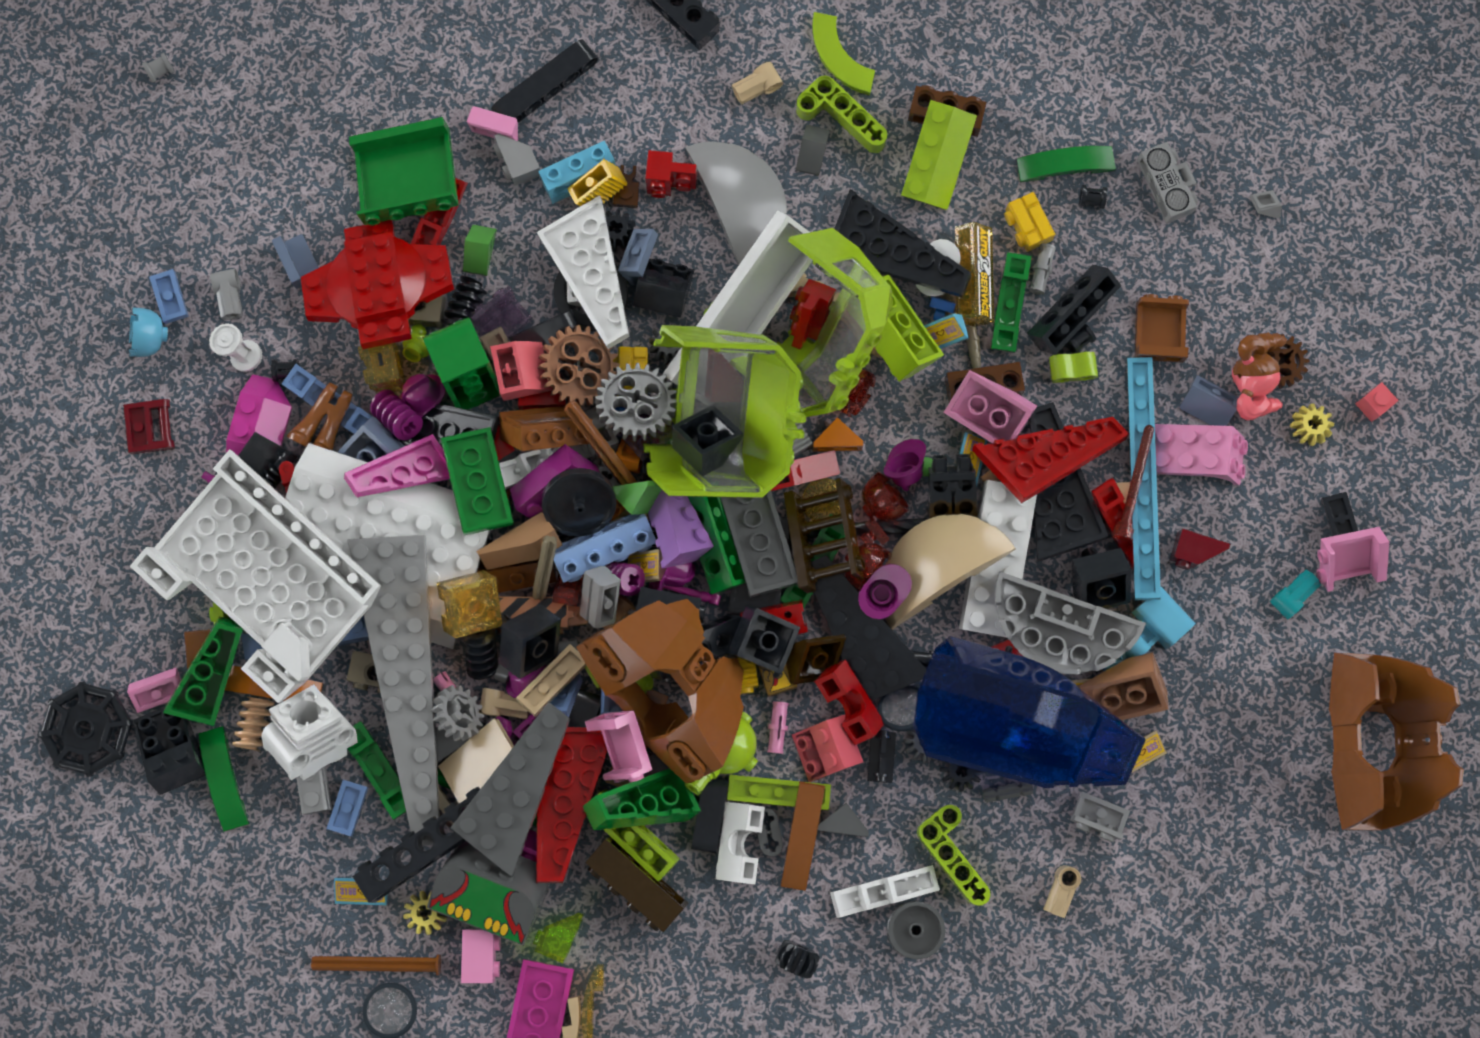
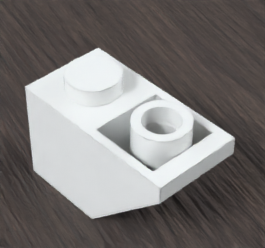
M291 622L281 623L261 646L267 651L265 654L272 662L279 663L285 668L284 673L293 681L307 680L310 677L309 639Z

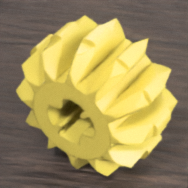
M1310 404L1308 408L1301 406L1299 413L1295 412L1292 415L1295 421L1290 424V427L1297 429L1293 433V437L1302 436L1300 443L1303 444L1308 440L1310 446H1314L1316 442L1319 444L1326 441L1325 437L1332 435L1329 428H1332L1334 423L1327 420L1332 416V413L1325 415L1323 413L1324 406H1320L1318 409H1316L1315 404ZM1309 421H1313L1311 426L1308 424ZM1315 423V424H1316V428H1315V429H1312V426H1313V424Z
M420 891V900L417 896L412 895L410 898L414 905L405 904L404 906L406 909L411 910V913L403 915L404 919H413L407 926L408 928H413L417 924V934H421L425 927L426 934L430 935L432 934V926L437 931L441 929V925L437 920L441 922L447 921V917L431 910L432 915H428V920H426L425 916L420 915V911L424 910L422 908L424 905L428 909L427 905L431 892L427 898L426 892Z

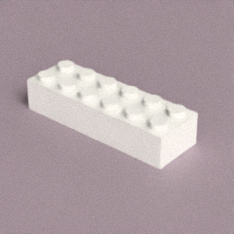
M984 481L978 518L1002 531L1013 543L1016 550L976 576L967 578L959 629L1006 637L999 622L997 605L995 603L996 583L999 571L1020 579L1023 578L1037 494L1021 503L1002 482Z

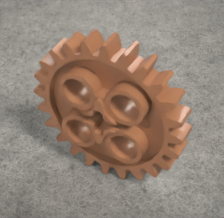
M580 325L575 327L574 332L568 326L565 328V334L561 330L557 331V339L551 336L548 339L551 345L545 344L542 347L547 354L539 355V358L545 361V363L538 366L539 369L545 370V373L539 377L540 379L547 378L548 382L544 385V388L552 386L551 396L556 393L560 394L559 402L568 398V403L576 400L581 407L585 400L588 406L593 404V398L595 399L596 396H599L597 395V387H602L601 380H609L608 372L617 374L613 369L619 367L620 364L614 363L613 359L618 354L610 353L613 347L608 349L603 340L598 338L599 334L597 331L593 335L590 334L589 326L583 332ZM566 345L574 348V357H570L565 353L564 347ZM589 352H595L598 355V363H593L589 360ZM558 359H561L562 361H565L569 364H561L558 362ZM578 361H580V366L584 367L580 371H578V366L573 365ZM588 368H592V369L596 368V369H599V370H600V373H597V372H595V371H593V370H590V369H588ZM560 369H565L569 372L570 378L568 381L560 378ZM585 375L593 379V387H588L584 384L583 377Z

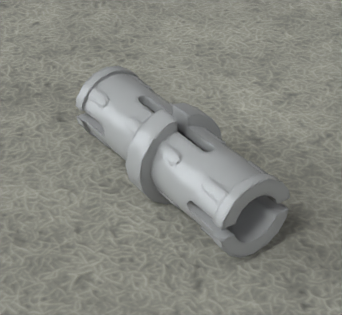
M1047 243L1040 245L1037 262L1033 265L1032 270L1034 274L1029 289L1034 294H1045L1047 280L1053 270L1051 265L1056 250L1054 245Z

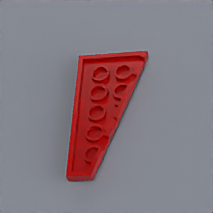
M1114 417L1088 421L1082 426L1073 427V425L1064 426L1062 430L1053 431V429L1018 435L1016 439L1004 441L999 439L994 440L992 444H974L972 451L1008 490L1023 503L1125 441L1129 433Z
M567 727L562 744L554 760L551 774L547 780L548 785L545 787L537 810V883L564 882L586 817L583 806L592 799L608 752L601 730L587 731L586 727Z

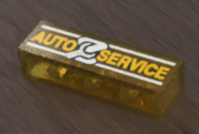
M977 222L956 226L955 245L960 252V265L971 273V278L963 298L956 296V314H961L964 323L973 327L994 323L992 228Z

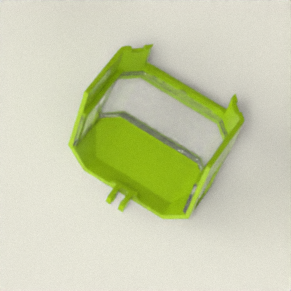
M834 228L790 236L788 242L813 260V265L842 287L836 302H832L829 307L831 312L821 329L818 340L813 342L810 338H807L801 349L791 346L794 338L792 335L782 344L777 342L803 376V387L799 390L798 400L800 402L799 413L805 414L806 417L827 414L841 410L846 406L851 389L859 382L860 378L858 376L862 368L870 361L871 357L869 355L872 349L882 338L881 332L885 327L893 305L891 285L884 280L859 247ZM747 354L731 358L729 363L745 376Z
M662 325L659 331L662 337L661 339H655L653 345L655 347L682 348L674 424L714 405L743 432V438L722 467L703 477L672 448V444H643L644 453L650 454L651 463L646 465L648 476L668 496L764 497L790 473V466L794 463L793 440L804 438L805 432L802 429H797L795 423L806 422V415L799 413V390L803 387L801 371L780 345L762 334L695 326Z

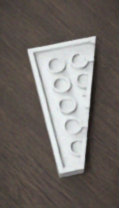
M599 195L541 229L537 234L606 347L610 349L630 336L603 202Z

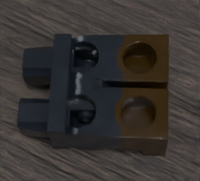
M934 455L931 467H928V518L952 515V495L953 515L964 514L978 518L976 471L972 465L970 455H956V466L947 467V456Z

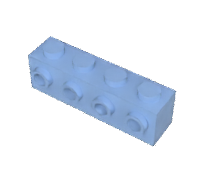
M629 514L608 523L603 529L594 534L575 537L562 543V546L556 549L554 562L563 583L567 581L574 582L582 578V575L587 570L606 566V564L613 561L621 562L634 552L649 550L655 544L656 539L645 514Z

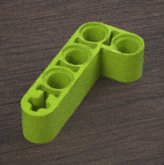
M826 75L818 77L797 98L796 113L802 120H811L825 109L869 152L879 153L885 148L887 140L886 129L833 78ZM827 87L830 92L821 93L818 89ZM810 103L813 108L806 110L801 105ZM843 103L847 108L840 110L835 105ZM857 119L862 120L864 125L856 126L853 124V121Z
M945 805L918 826L917 836L965 899L973 905H984L991 896L988 886L947 835L961 822L962 813L957 806ZM946 809H950L955 813V821L951 824L943 820V812ZM926 825H931L936 830L935 837L931 840L923 836V828ZM943 845L948 846L952 851V855L948 860H943L939 856V849ZM959 866H964L968 871V875L963 881L958 880L955 876V870ZM974 878L976 881L971 884L974 888L983 890L981 893L982 899H973L974 891L968 886L964 889L963 885L970 883Z

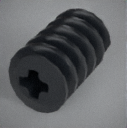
M460 276L462 283L456 285V289L459 292L452 294V298L455 301L448 303L451 310H445L444 315L448 319H441L443 323L449 326L456 321L468 317L471 321L475 322L476 319L471 315V312L479 313L480 310L474 305L475 303L483 304V300L478 297L479 294L487 295V292L482 288L483 284L468 276Z
M484 622L469 623L463 629L467 674L475 680L490 678L496 673L498 668L495 629L490 624Z

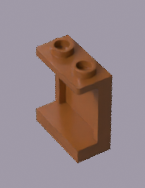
M1145 294L1136 302L1134 358L1152 357L1153 361L1183 363L1188 358L1189 347H1185L1188 299H1182V296L1177 295L1168 296V298H1158L1156 294Z

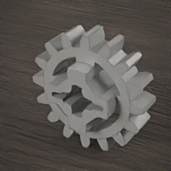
M451 685L437 693L438 697L432 701L436 706L431 708V711L437 715L433 718V721H439L440 723L438 730L444 729L446 731L445 737L453 735L454 741L459 739L465 741L479 733L478 729L483 727L479 720L483 719L484 715L479 713L482 705L475 703L478 698L477 696L471 697L469 689L463 692L461 685L456 688Z

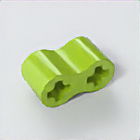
M1095 352L1057 354L1049 357L1052 383L1086 381L1098 378Z

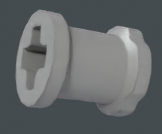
M164 52L161 53V57L149 63L146 61L142 63L153 83L156 82V78L169 72L171 74L175 72Z

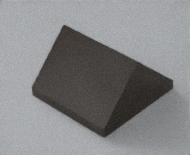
M843 634L812 638L794 643L786 662L790 682L793 685L814 682L825 669L837 664L846 636Z

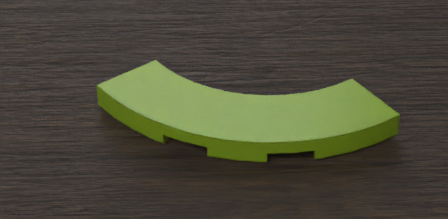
M814 12L812 22L813 41L825 68L840 80L843 85L859 93L870 95L875 70L860 65L845 52L837 35V16Z

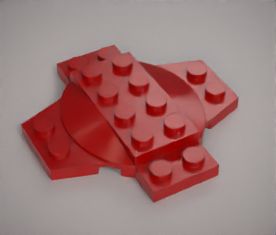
M392 220L382 221L377 225H360L344 229L345 248L337 255L334 261L301 276L307 320L311 322L339 323L340 319L346 320L353 328L358 329L362 350L412 339L409 319L415 314L414 309L418 303L422 301L428 303L454 290L446 245L409 244L395 237Z

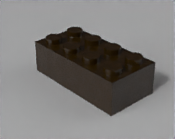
M611 836L606 838L585 862L589 866L587 870L595 878L600 879L602 877L608 883L607 888L618 897L621 894L628 901L626 905L636 914L641 912L647 918L646 923L655 931L660 929L664 932L689 904L663 879L658 882Z

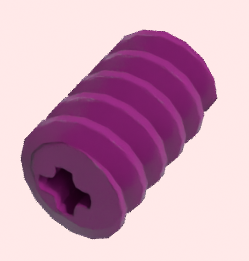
M384 389L372 399L370 405L371 414L399 440L411 439L420 432L423 426L422 417L417 415L393 391Z
M619 562L606 564V567L612 574L621 579L620 595L634 596L640 592L641 587L645 583V574L640 566Z

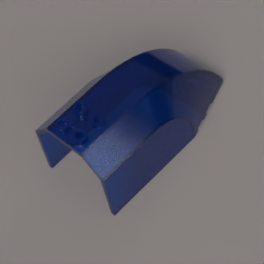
M952 636L946 638L935 648L917 692L913 727L927 757L1043 788H1054L1055 785L1078 787L1079 784H1093V786L1126 785L1146 741L1137 731L1058 671L1020 655Z

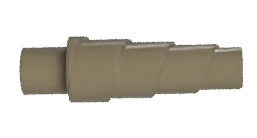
M968 327L966 329L969 338L966 341L972 369L981 368L980 337L977 336L976 327Z

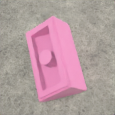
M472 107L467 119L472 132L495 138L494 135L501 134L518 141V122L516 118L479 107Z
M173 668L129 684L127 693L137 713L168 703L181 681L178 669Z

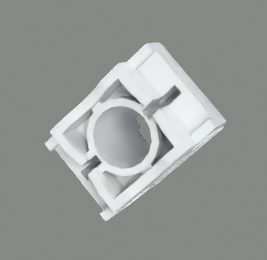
M315 685L270 708V718L273 722L267 725L262 732L264 749L269 751L287 772L290 780L298 776L303 780L309 778L324 766L347 756V748L358 743L355 728Z

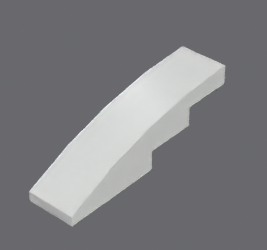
M586 444L569 446L586 459L592 457ZM560 447L533 450L519 454L515 459L499 463L505 489L513 487Z
M931 865L834 891L830 894L836 917L840 918L939 891L940 889L934 867Z

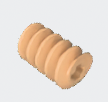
M247 697L249 698L248 701L241 702V705L247 708V710L240 711L238 714L245 720L238 721L236 724L243 731H236L234 733L241 740L232 742V745L234 747L260 751L257 748L263 746L262 740L259 739L262 737V727L270 724L264 719V717L271 716L266 707L274 706L275 703L269 700Z

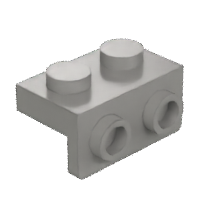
M1081 792L1070 821L1075 822V827L1082 831L1090 833L1091 829L1100 832V838L1114 842L1115 839H1123L1124 834L1122 832L1130 810Z

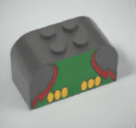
M465 841L452 850L438 873L427 908L524 946L539 917L549 883H537V863L520 855L515 874L511 877L468 841Z

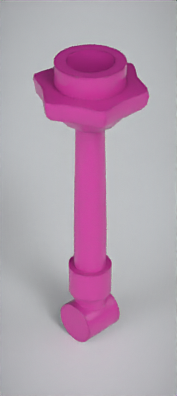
M661 581L649 582L648 588L658 590ZM663 587L691 597L701 598V601H708L716 606H719L721 596L718 594H709V592L697 591L687 587Z

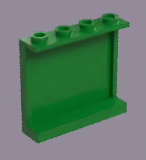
M443 117L349 136V144L355 152L360 211H356L364 225H377L382 221L401 220L406 216H421L427 214V212L445 211L451 207L459 206L450 128Z

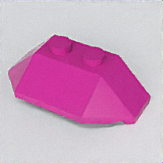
M252 374L239 394L226 439V453L230 449L236 455H239L254 432L282 446L292 406L278 382H273L271 378Z

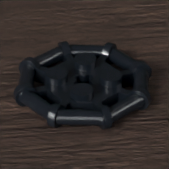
M83 681L56 698L49 699L48 709L41 730L38 732V738H41L53 761L52 765L55 768L60 767L91 777L95 772L114 761L122 760L131 727L134 726V720L130 719L119 698L118 691L96 687ZM87 695L104 700L99 706L87 703ZM79 697V703L75 704L76 706L68 709L62 706ZM110 704L120 721H111V717L106 711ZM57 712H60L62 715L56 730H52ZM89 722L91 731L86 736H82L83 731L79 730V727ZM120 727L115 746L113 747L109 744L113 728ZM58 735L64 743V749L61 753L52 736ZM103 748L110 752L92 762V754L99 752ZM71 752L83 755L84 763L67 759V756Z

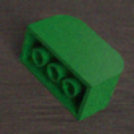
M469 317L422 337L442 384L456 408L470 410L501 396L495 372Z

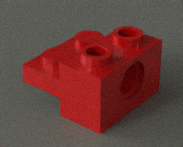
M648 150L645 176L647 194H651L654 198H665V196H671L672 187H676L677 190L684 192L696 189L697 165L673 162V152Z
M808 279L804 287L799 286L795 296L798 304L797 306L794 305L789 319L793 320L790 328V335L794 336L792 347L801 349L808 337L818 340L821 329L830 313L836 292L835 288L812 279Z

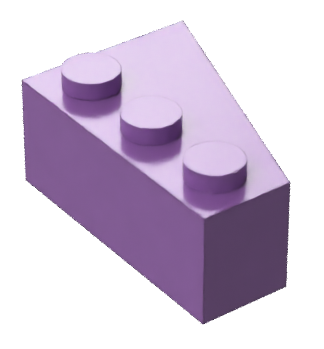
M661 490L648 512L651 527L656 529L658 537L655 541L656 547L661 549L663 560L660 562L661 567L664 569L695 562L714 545L687 496H668Z

